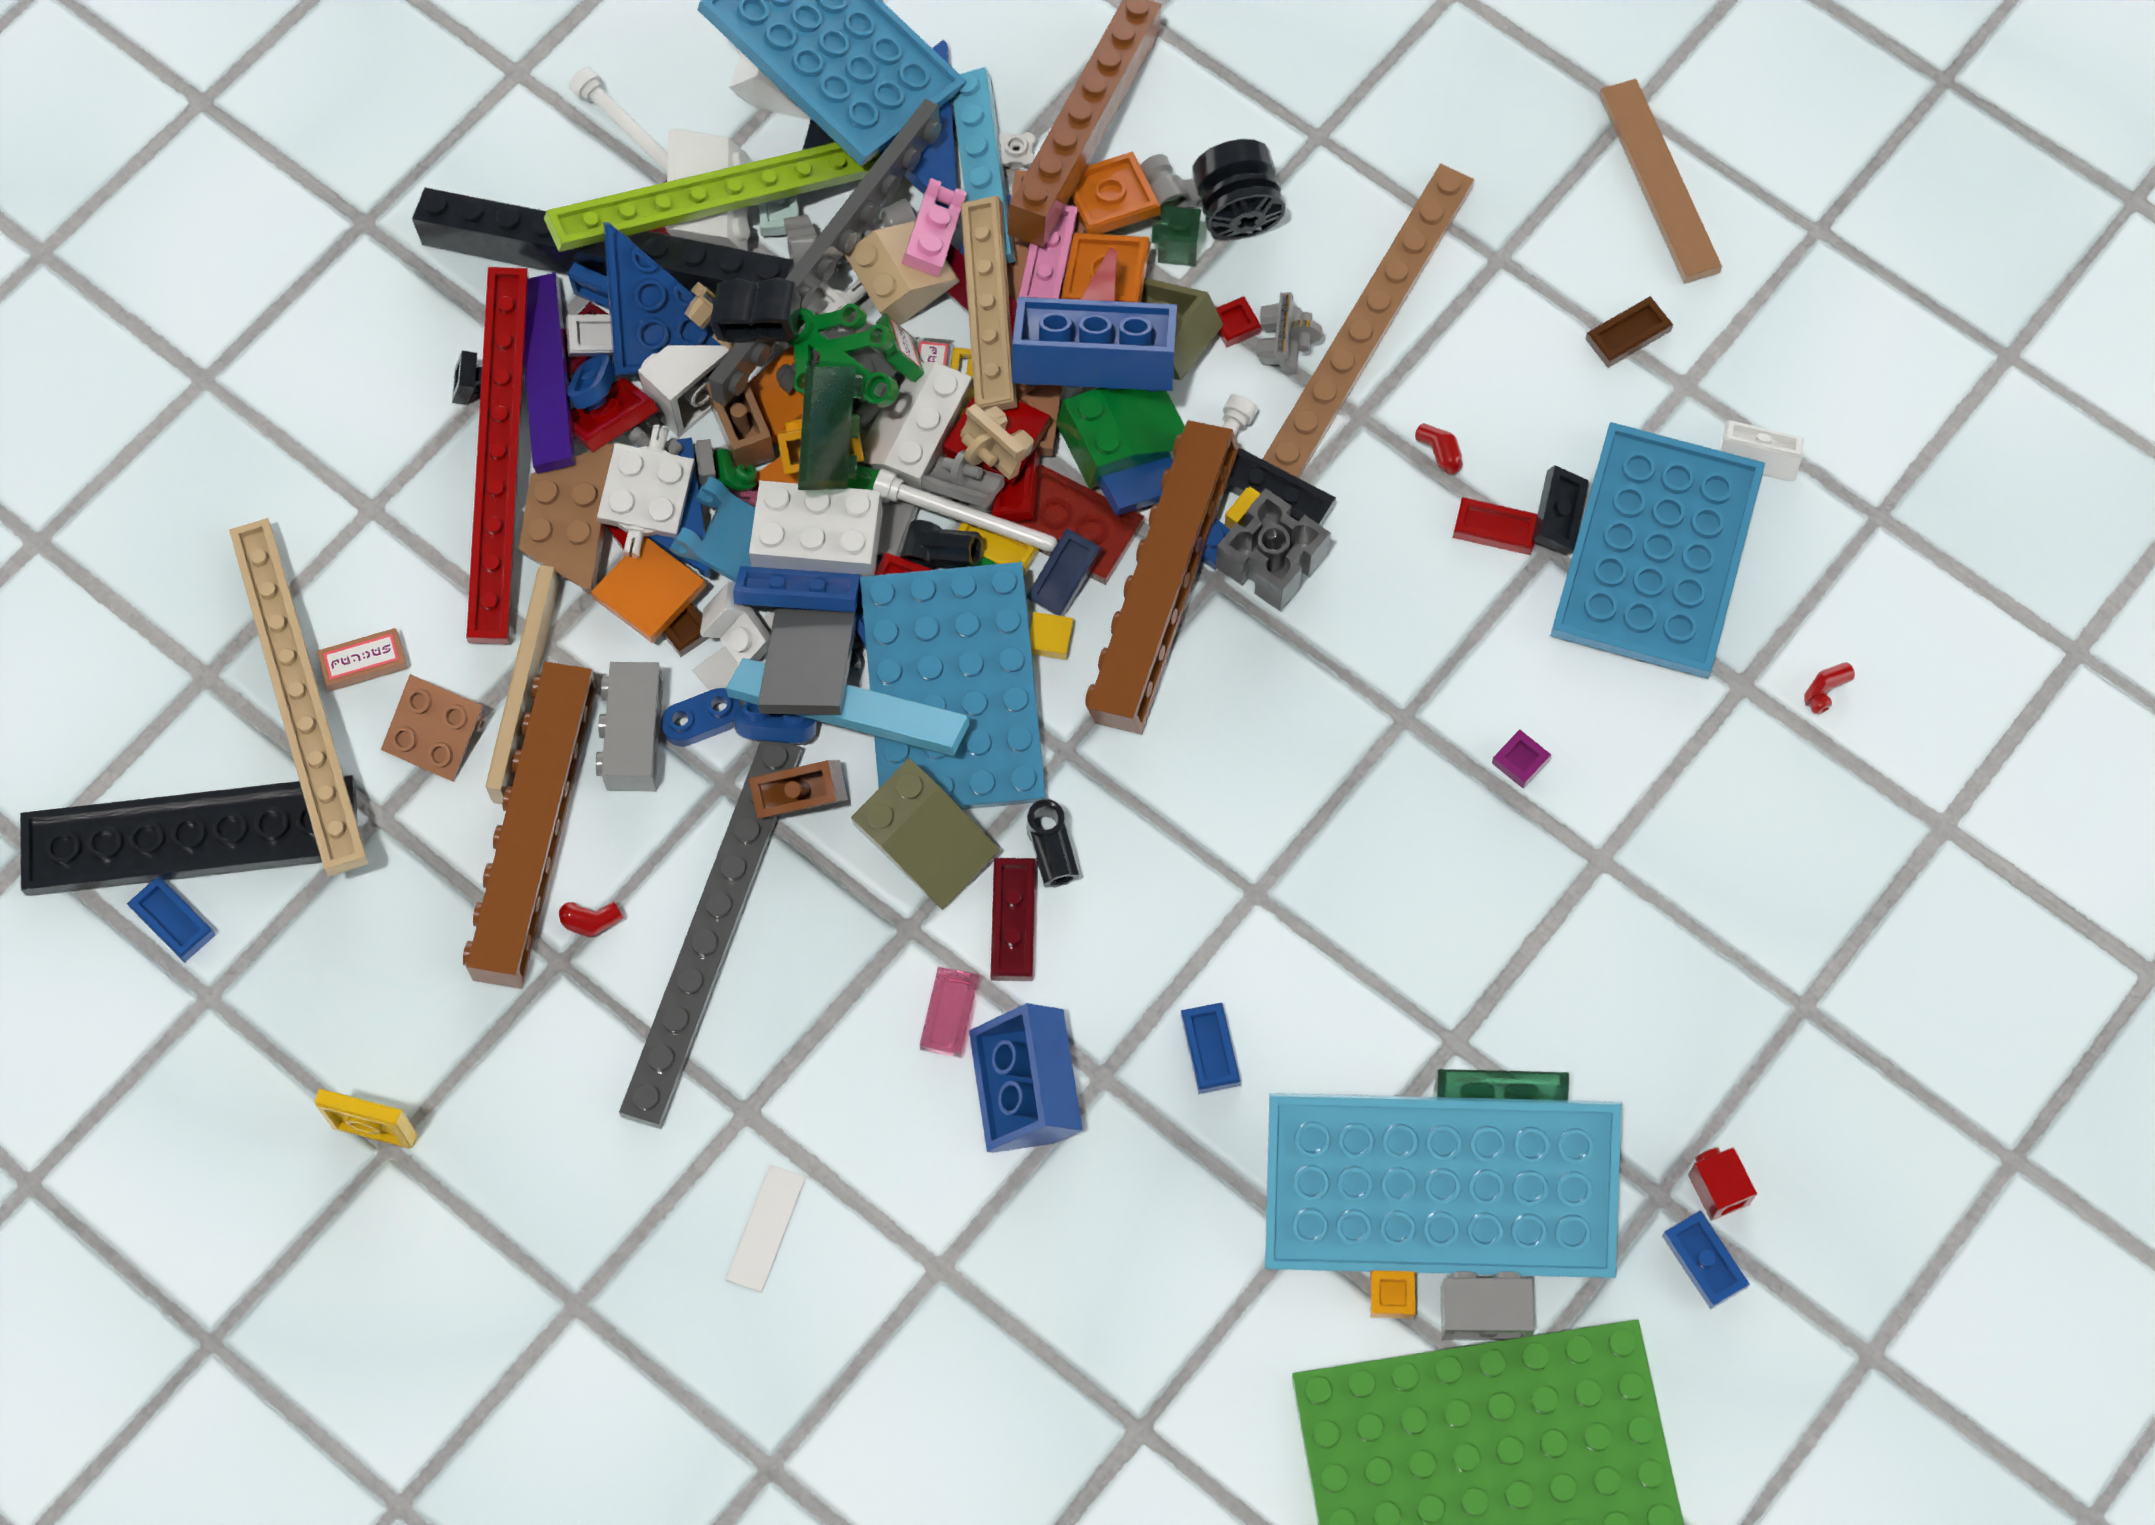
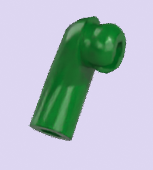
M721 448L713 452L717 480L722 482L726 488L745 492L755 486L757 471L752 465L748 464L747 469H744L743 464L734 467L732 456L728 449Z

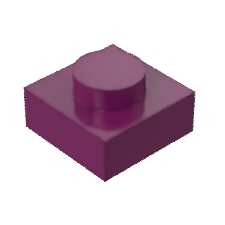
M1519 729L1493 757L1492 764L1524 789L1550 761L1551 754Z

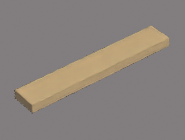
M997 195L961 203L975 404L983 411L995 405L1001 410L1017 408L1016 383H1012V329L1002 201Z
M540 565V568L538 567L485 785L490 799L496 804L503 803L505 789L512 787L515 775L512 772L513 757L516 749H521L524 737L522 735V722L525 713L530 712L532 683L535 675L539 674L560 583L555 568Z

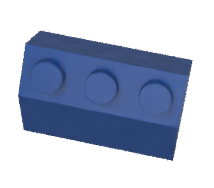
M1026 1003L969 1030L987 1152L995 1153L1054 1144L1083 1131L1063 1009Z

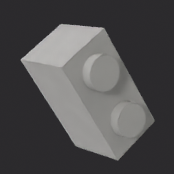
M1455 1272L1450 1275V1278L1443 1279L1440 1287L1442 1340L1503 1341L1531 1337L1533 1335L1532 1278H1521V1274L1516 1272L1496 1273L1494 1278H1477V1274L1474 1272Z

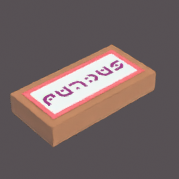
M396 628L317 650L325 684L329 692L408 669Z

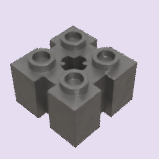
M1265 488L1246 511L1245 528L1236 523L1217 545L1216 568L1241 585L1246 578H1249L1255 582L1254 594L1281 611L1299 589L1301 572L1310 576L1328 554L1331 532L1306 515L1298 522L1290 516L1291 505Z

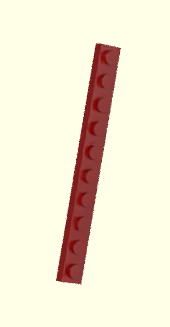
M488 267L466 633L468 643L509 644L529 281L528 268Z

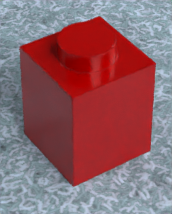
M1719 1147L1712 1148L1695 1158L1696 1163H1694L1688 1176L1710 1221L1740 1210L1752 1203L1757 1192L1734 1147L1723 1152L1720 1151Z

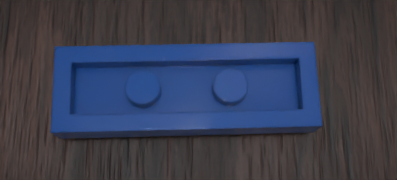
M740 566L733 590L734 604L756 607L771 606L792 609L856 612L861 590V574Z

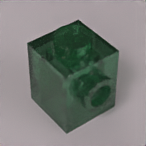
M1162 206L1161 220H1153L1151 243L1158 244V263L1196 267L1201 209Z

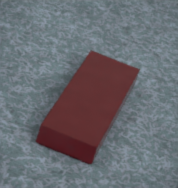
M994 858L991 981H1033L1035 858Z

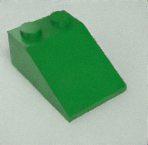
M1097 388L1064 399L1056 420V424L1089 489L1099 486L1098 483L1102 476L1167 457H1171L1173 460L1175 457L1173 454L1175 439L1179 433L1183 434L1185 428L1168 392L1161 390L1151 392L1141 389L1111 390Z

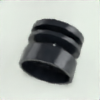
M1255 139L1226 141L1209 148L1192 165V176L1197 194L1202 199L1201 208L1205 215V223L1208 231L1213 236L1228 240L1253 237L1269 230L1284 216L1285 201L1281 195L1280 184L1275 179L1276 170L1270 150L1265 143Z

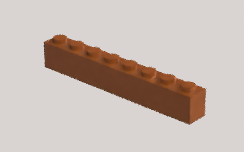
M1122 0L1009 204L1007 235L1040 247L1045 246L1065 205L1070 200L1158 37L1162 4L1151 0Z
M1187 420L1183 434L1179 433L1175 439L1173 447L1175 457L1171 468H1167L1163 473L1161 480L1162 494L1159 503L1154 504L1150 510V528L1146 540L1142 539L1139 542L1136 552L1137 565L1134 574L1129 575L1126 579L1123 592L1125 600L1121 611H1116L1111 623L1112 637L1108 648L1104 647L1100 653L1098 661L1099 674L1096 683L1091 684L1086 693L1085 705L1095 724L1137 734L1142 733L1239 450L1233 429Z
M544 661L541 675H535L533 679L531 696L534 699L532 711L526 712L522 722V735L525 736L522 749H516L512 762V772L515 773L512 787H507L503 796L502 808L503 811H506L502 825H497L494 831L493 849H496L493 863H487L483 874V887L486 888L483 902L476 903L473 913V926L476 927L473 941L466 942L463 952V965L466 966L473 981L519 989L523 988L598 686L593 670L590 668Z

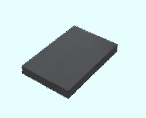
M775 609L758 700L760 714L842 715L857 624L856 612Z

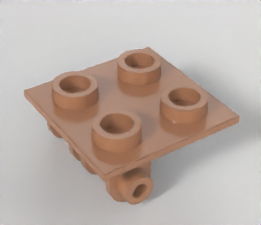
M410 674L381 750L453 782L473 731L480 732L485 725L486 717L481 715L483 705Z

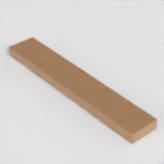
M1637 79L1601 88L1600 99L1683 283L1719 274L1722 264Z

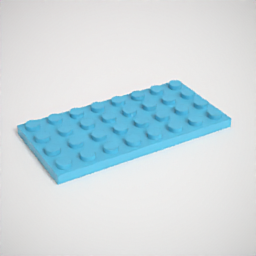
M1269 1093L1265 1269L1371 1272V1270L1412 1271L1415 1273L1439 1274L1474 1272L1478 1275L1516 1272L1521 1274V1276L1616 1278L1622 1104L1614 1101Z

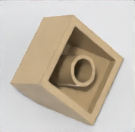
M915 221L874 230L856 243L849 253H844L879 313L882 315L886 313L899 325L960 282L947 259H945L939 277L902 264Z

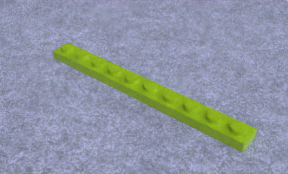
M835 142L546 210L544 221L558 251L561 252L603 242V222H610L625 236L860 180L866 176L881 154H877L863 166H860Z

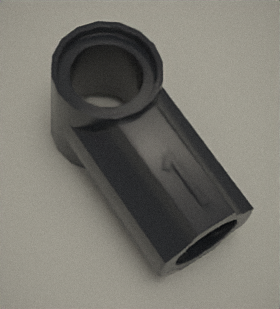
M913 520L909 524L900 558L932 570L934 566L972 567L981 563L984 553L982 547L983 538L979 532L947 530L929 521Z
M1050 799L1036 801L1029 808L1026 830L1033 845L1044 887L1055 888L1079 879V872L1064 823V811L1056 801ZM1040 817H1049L1055 821L1056 825L1049 830H1043L1036 826L1035 821Z

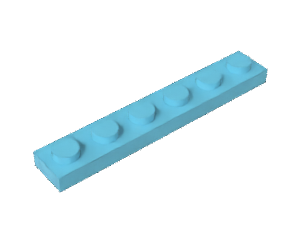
M986 67L960 74L966 80V84L952 98L964 190L967 192L965 198L966 202L999 196L1002 201L1006 263L1009 264L1016 262L1013 237L1007 235L1009 208L991 79Z

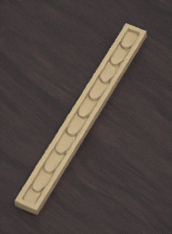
M266 518L229 529L324 870L329 877L367 865L369 863L270 521Z

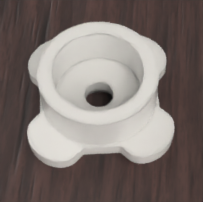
M1003 132L999 135L1003 166L1011 169H1022L1032 164L1035 159L1032 153V146L1035 144L1033 134L1025 132L1022 135H1012L1009 132ZM1018 147L1020 150L1015 151L1013 148Z

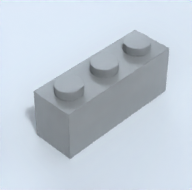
M610 662L609 676L602 677L601 696L603 701H607L606 714L599 715L598 732L599 738H604L603 752H597L596 775L602 776L607 791L656 792L664 682L659 662Z

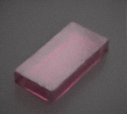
M943 967L937 968L919 1044L920 1050L962 1058L980 980L979 974Z

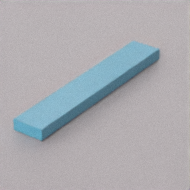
M742 658L726 687L728 697L758 705L765 663ZM847 684L842 715L795 714L954 756L969 727L967 715Z

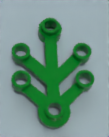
M853 303L846 304L841 310L816 315L807 308H800L795 338L786 341L794 346L796 375L793 379V386L796 391L805 396H813L820 389V377L813 373L811 369V347L820 353L823 389L820 407L824 413L832 417L842 416L848 408L847 398L840 394L838 367L863 386L862 394L864 398L877 407L884 408L890 406L897 400L899 393L898 384L892 377L882 372L872 373L847 354L870 347L878 351L888 350L894 342V334L890 329L881 324H876L867 331L830 340L820 333L839 326H845L854 331L861 329L866 323L867 315L864 309ZM856 311L855 320L849 323L850 315ZM805 324L804 330L799 334L801 326ZM884 332L883 340L877 344V336ZM808 377H810L811 381L809 386L807 388H804V381ZM887 386V391L881 398V391ZM837 398V406L831 410L830 404Z

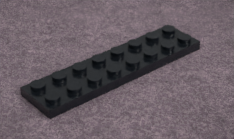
M353 775L344 776V780L358 825L356 781ZM300 781L20 813L21 891L25 896L150 882L156 878L167 880L322 862Z

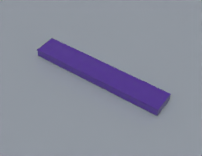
M554 272L529 278L524 364L532 465L537 474L575 465L570 398L567 395L569 385L560 281Z

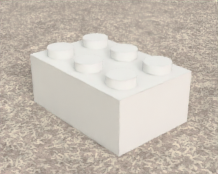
M759 480L749 549L751 566L861 574V577L874 576L883 515L880 491Z

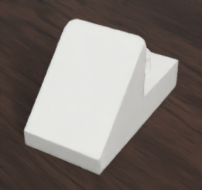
M728 582L703 609L700 634L702 637L720 638L738 665L742 658L759 661L768 651L770 633L750 605L734 604L733 590L735 584L734 582Z

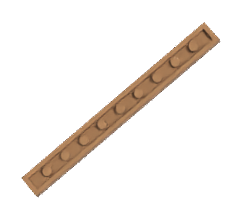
M1441 163L1439 164L1262 458L1263 460L1298 478L1301 477L1471 192L1475 179Z

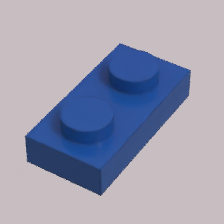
M1701 1210L1663 1233V1239L1710 1310L1747 1289L1750 1285Z

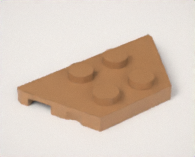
M606 444L593 453L588 451L575 456L574 466L540 474L534 472L530 475L518 549L524 556L534 562L554 567L559 577L566 578L581 587L588 594H591V591L597 584L606 524L598 523L597 515L614 444Z

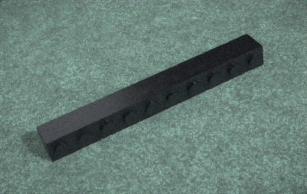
M424 187L412 217L415 229L424 246L568 274V271L575 262L607 277L605 242L559 252L544 221L546 211ZM650 231L626 236L689 291L692 290L697 282L715 295L718 283L737 278L754 283L776 277L786 279L795 267L793 259Z

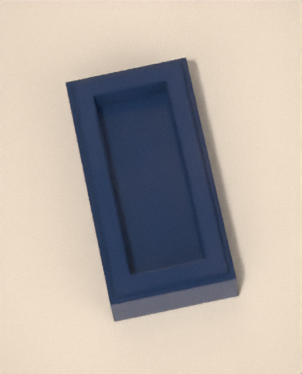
M1066 528L1026 598L1054 615L1064 616L1103 549Z

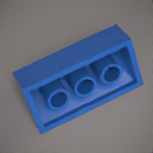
M1018 297L1012 342V383L1030 386L1059 385L1070 388L1100 387L1111 390L1172 391L1177 304Z

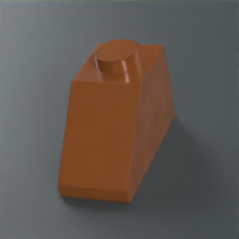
M826 760L749 778L757 819L848 800L840 760Z

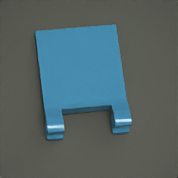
M709 476L695 498L703 505L717 508L705 534L700 539L696 533L683 527L679 535H676L669 550L680 557L698 561L736 583L740 566L752 567L749 549L755 507L734 496L722 482Z

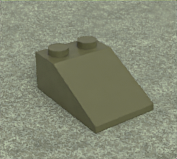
M1145 278L1141 303L1177 304L1173 379L1181 381L1222 328L1223 323L1208 292Z
M910 758L850 817L852 824L942 911L1000 852V849Z

